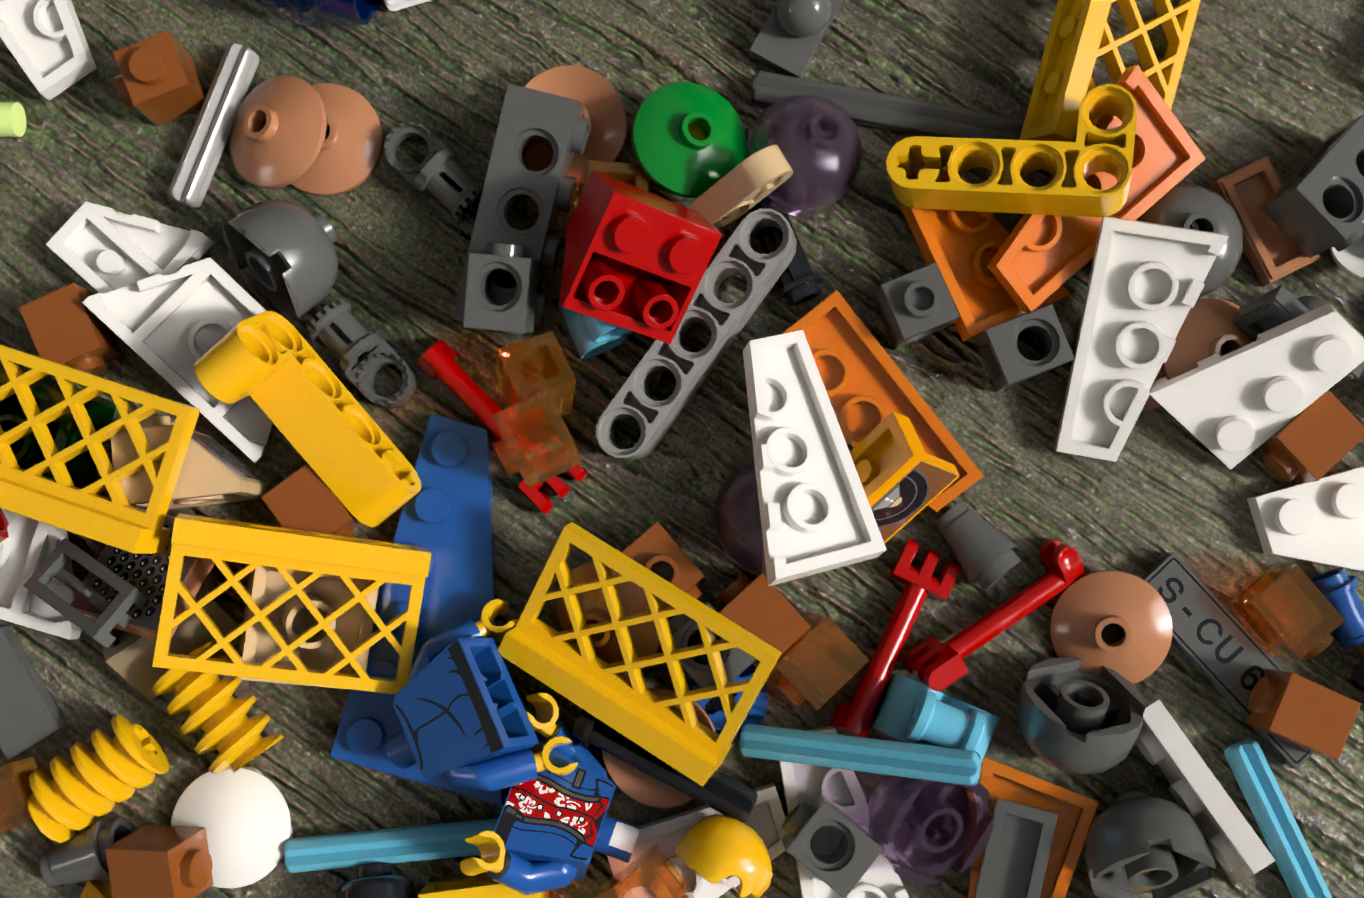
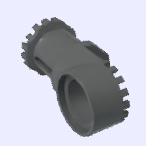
M409 121L407 124L400 123L397 128L393 127L391 133L387 134L385 138L384 150L386 159L395 173L409 181L419 192L424 193L428 191L451 212L450 220L457 226L463 224L465 220H469L471 214L474 215L476 213L473 207L476 205L479 208V200L481 199L485 181L478 183L455 162L456 154L422 124H415ZM406 138H420L428 145L427 157L419 165L406 166L397 160V147ZM446 181L452 184L460 193L453 189Z
M339 298L336 303L331 302L330 306L326 305L323 307L326 313L323 315L321 312H318L316 316L319 320L317 318L311 319V324L307 327L308 330H306L307 335L313 341L321 340L340 361L339 369L355 385L364 397L376 405L388 409L401 407L410 401L415 394L417 386L414 370L379 334H370L352 315V305L346 298ZM341 330L351 340L350 344L340 334ZM389 365L399 367L403 375V383L400 390L392 396H379L373 386L374 376L377 371Z

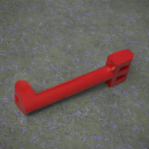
M443 339L439 340L424 352L417 361V364L432 380L438 377L524 466L529 474L517 486L546 515L554 506L550 499L538 490L547 482L563 499L571 490L555 473L564 466L567 473L579 483L588 474L560 445L546 457L455 362L459 356Z
M909 538L904 543L889 577L905 584L904 590L850 705L839 704L830 723L831 726L850 733L851 736L867 737L874 721L872 714L926 597L929 596L939 602L946 601L961 569L959 563L950 559L944 566L939 579L932 576L940 554L931 549H928L919 568L911 566L910 564L917 554L919 543Z
M1053 538L1044 540L1040 545L1039 554L1049 572L943 643L934 636H929L903 655V668L935 691H942L969 673L962 659L1085 575L1083 562L1078 551Z

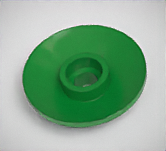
M677 82L655 90L639 107L632 125L633 150L642 170L660 188L677 196L698 198L745 160L746 135L740 117L724 97L700 84ZM694 124L699 126L704 132V140L693 138L688 131V125Z

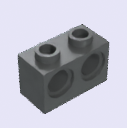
M1364 114L1327 136L1262 207L1265 213L1309 258L1331 247H1334L1338 252L1342 251L1364 234Z

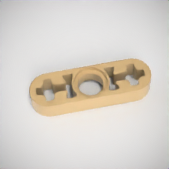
M778 145L768 146L738 164L687 207L698 211L714 227L722 232L784 183L793 174V170Z

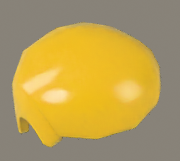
M720 814L703 817L684 834L673 848L675 855L712 884H716L731 875L737 876L740 880L737 894L741 898L749 894L754 898H760L769 888L773 874L770 856L764 841L751 827L733 817Z

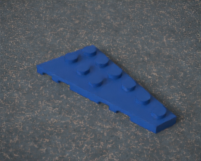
M434 414L430 415L415 466V471L421 480L422 488L418 494L404 504L393 543L427 547L432 553L428 577L425 578L412 666L422 645L428 639L468 619H472L474 622L481 620L484 606L489 601L496 599L494 583L495 547L492 532L491 506L493 496L490 431ZM385 582L380 586L375 611L385 624L407 608L410 585ZM497 617L493 620L492 625L498 626ZM373 622L372 634L379 629L375 622ZM404 622L391 631L400 644ZM383 637L370 647L366 672L369 676L395 679L399 654L386 637ZM349 690L330 757L501 806L504 804V788L491 792L455 787L448 781L446 775L426 778L421 774L417 763L407 769H400L395 766L388 757L385 748L388 737L403 729L393 706L395 694Z

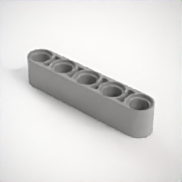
M758 209L750 212L741 221L704 272L671 344L655 340L607 406L596 425V437L599 446L607 454L615 458L639 460L647 457L656 448L785 271L796 253L797 241L788 220L780 212L773 209ZM767 227H775L783 232V241L775 252L760 254L753 250V240L760 230ZM731 275L745 277L747 280V290L739 301L734 303L720 301L718 288L726 277ZM698 322L709 324L712 333L708 346L699 352H688L684 345V335L687 329ZM671 370L676 379V388L668 399L656 401L650 392L651 379L659 371ZM634 417L639 422L641 436L633 447L623 449L616 440V428L623 419Z

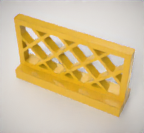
M1058 0L1019 140L1075 142L1076 139L1074 137L1082 99L1090 90L1096 88L1092 78L1096 58L1102 55L1111 80L1115 85L1125 71L1117 47L1129 40L1133 42L1143 68V73L1171 110L1201 0H1180L1179 5L1174 8L1170 0H1152L1157 17L1143 23L1135 0ZM1117 1L1128 32L1114 39L1107 23V17L1111 3ZM1161 24L1168 47L1165 58L1158 61L1147 31Z
M0 344V360L10 380L8 383L0 386V402L16 393L27 417V421L5 433L0 425V508L134 554L165 553L172 530L163 527L201 409ZM19 364L32 369L23 374ZM50 374L55 376L65 400L41 413L29 385ZM74 382L87 386V388L78 392ZM105 392L111 395L121 418L96 431L84 403ZM129 400L144 406L134 411ZM71 411L83 439L59 452L46 424ZM158 411L177 416L169 441L152 450L139 422ZM127 429L140 458L114 471L102 442ZM33 432L45 460L24 470L19 467L10 444ZM89 450L101 479L80 489L74 486L64 463ZM163 459L161 466H159L157 461ZM144 468L153 485V491L146 511L130 505L120 484V481ZM51 471L54 476V479L42 475ZM107 489L111 499L98 495V493Z
M182 513L175 517L171 538L172 547L152 667L387 694H397L408 683L425 578L428 577L432 554L427 547ZM184 556L212 559L227 580L197 601L181 581ZM224 561L248 565L234 574ZM259 566L275 567L290 585V588L261 609L239 580ZM288 569L311 573L297 582ZM323 574L340 576L353 593V596L323 616L304 592L303 588ZM351 578L373 581L359 590ZM385 582L410 585L407 608L387 624L382 621L365 598ZM233 586L254 614L224 636L202 607ZM179 593L189 607L175 616ZM297 594L317 622L287 643L266 615ZM359 602L379 629L352 650H349L330 623ZM193 613L197 615L216 640L214 644L197 656L169 653L173 628ZM260 621L281 649L262 663L245 662L230 642ZM404 622L400 644L391 631ZM323 629L343 656L323 671L307 669L293 650ZM386 637L399 654L395 679L369 676L356 657L380 639ZM222 648L231 660L210 658V656ZM287 656L295 667L274 664ZM350 663L358 675L339 673L338 671Z
M573 522L564 526L516 626L506 632L498 648V652L502 657L702 787L723 763L732 747L731 743L782 654L781 651ZM573 546L592 556L599 579L574 584L567 563V558ZM611 569L618 572L619 574L612 575ZM558 579L560 588L552 590L556 580ZM632 581L642 587L645 591L650 611L625 616L615 584ZM602 588L611 620L587 625L577 593ZM563 597L573 629L558 632L538 619V616L546 601ZM662 601L666 602L670 606L664 608ZM685 614L696 621L703 644L676 649L667 617ZM654 620L663 652L638 658L628 626ZM615 630L624 661L608 664L597 657L590 635ZM715 634L722 637L723 639L716 640ZM576 638L577 643H575L571 639ZM738 647L760 661L751 678L729 682L720 651ZM707 654L716 685L689 691L680 659ZM667 663L676 693L660 697L647 689L641 668ZM627 671L629 677L622 672ZM744 691L736 704L733 693ZM720 697L727 720L720 735L699 722L693 701ZM678 704H679V705H680V709H678V708L675 707L674 705H678Z

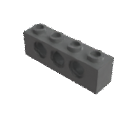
M508 83L453 319L464 321L469 253L487 254V243H501L524 246L523 258L539 261L534 326L541 327L549 298V293L541 291L546 268L552 270L556 268L562 246V235L555 234L560 211L569 212L576 189V177L569 176L574 153L583 154L590 131L591 121L590 119L583 118L584 107L578 100ZM537 141L550 142L553 148V159L550 165L542 171H529L525 164V153L528 147ZM523 198H533L539 207V218L533 227L527 230H518L511 219L512 208ZM495 273L489 281L488 290L491 298L497 304L505 305L514 298L517 286L514 288L505 287L500 282L498 273ZM508 332L519 336L530 335V333Z

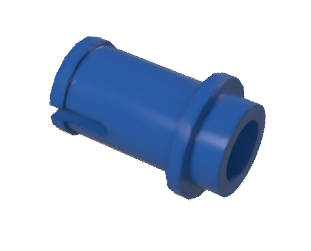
M1339 567L1312 578L1310 584L1313 590L1309 596L1312 601L1320 602L1338 638L1339 646L1347 648L1364 643V606L1354 588L1358 584L1356 576H1348L1345 568Z

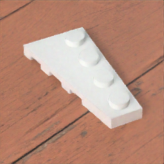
M0 0V38L38 92L50 101L96 69L71 0Z
M1102 217L1074 351L1075 359L1072 361L1055 444L1057 452L1117 461L1150 395L1149 390L1163 362L1166 363L1176 343L1175 338L1190 308L1194 307L1205 285L1203 282L1216 257L1220 256L1229 238L1228 235L1117 217Z
M799 330L750 340L743 349V360L768 587L879 557L887 549L804 331Z

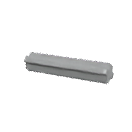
M237 43L227 45L168 189V196L187 207L198 208L201 206L231 133L237 111L246 96L259 64V56L255 51Z

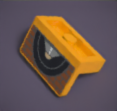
M894 411L850 451L884 544L960 476L954 464L927 454L910 419Z

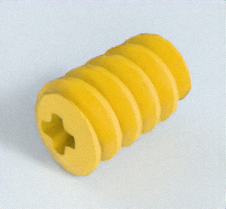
M215 640L204 644L188 655L197 656L211 646ZM226 655L215 657L229 660ZM167 669L154 684L152 691L157 696L176 691L177 694L166 710L170 715L186 711L191 712L180 730L184 735L202 730L205 732L194 750L199 755L218 750L219 754L209 767V771L212 774L232 770L235 773L284 738L281 732L266 737L261 736L260 733L270 721V717L265 713L248 718L246 714L257 698L254 694L239 698L233 697L232 694L242 682L237 676L221 679L218 676L219 674Z
M117 714L111 719L115 737H112L102 728H96L90 735L92 745L95 748L94 751L82 742H76L71 745L70 753L74 765L63 756H55L49 763L53 778L43 770L33 771L29 776V783L33 793L27 801L31 817L39 830L53 841L59 843L67 842L71 839L75 830L79 831L89 827L94 821L95 816L100 817L111 812L115 802L120 803L131 798L135 788L140 789L150 785L155 778V773L159 775L167 773L170 768L167 756L157 740L139 724H133L125 716Z

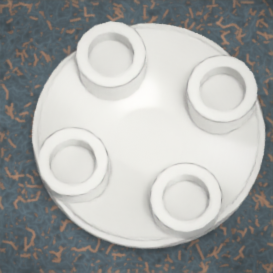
M244 766L235 773L232 770L212 774L209 771L195 779L179 797L171 820V826L205 827L208 850L213 864L212 886L219 888L244 887L268 875L282 859L285 843L293 838L290 812L284 796L277 786L265 777L260 770L250 766Z

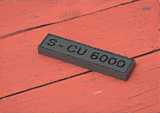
M1167 552L1141 578L1158 591L1169 609L1173 626L1172 643L1247 722L1252 712L1248 707L1249 697L1255 684L1262 677L1267 676L1269 669L1285 670L1174 552ZM1251 726L1290 768L1297 770L1312 755L1308 751Z

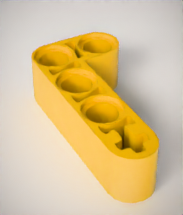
M1099 85L1090 90L1082 99L1079 108L1076 142L927 136L904 138L892 147L886 160L887 173L893 192L902 204L916 209L1081 217L1110 216L1123 207L1129 195L1137 119L1136 100L1131 92L1119 85ZM1108 114L1119 118L1122 124L1113 130H1102L1095 127L1092 121L1101 115ZM915 167H925V169L919 171L918 179L911 180L907 178L913 175ZM943 167H948L949 182H942L941 180L945 179ZM975 167L987 168L992 172L989 179L980 184L966 183L961 179L966 171ZM1039 169L1046 170L1055 177L1051 183L1041 187L1029 186L1022 180L1029 172ZM1106 172L1116 177L1118 182L1109 189L1099 190L1089 186L1085 180L1094 173Z
M264 311L240 321L194 363L197 379L218 400L230 404L250 396L345 508L362 524L369 527L380 525L420 492L422 488L421 480L410 462L297 329L280 314L273 311Z

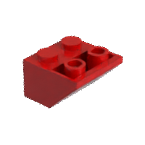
M592 170L567 228L559 303L564 308L671 344L722 237V233L698 211Z

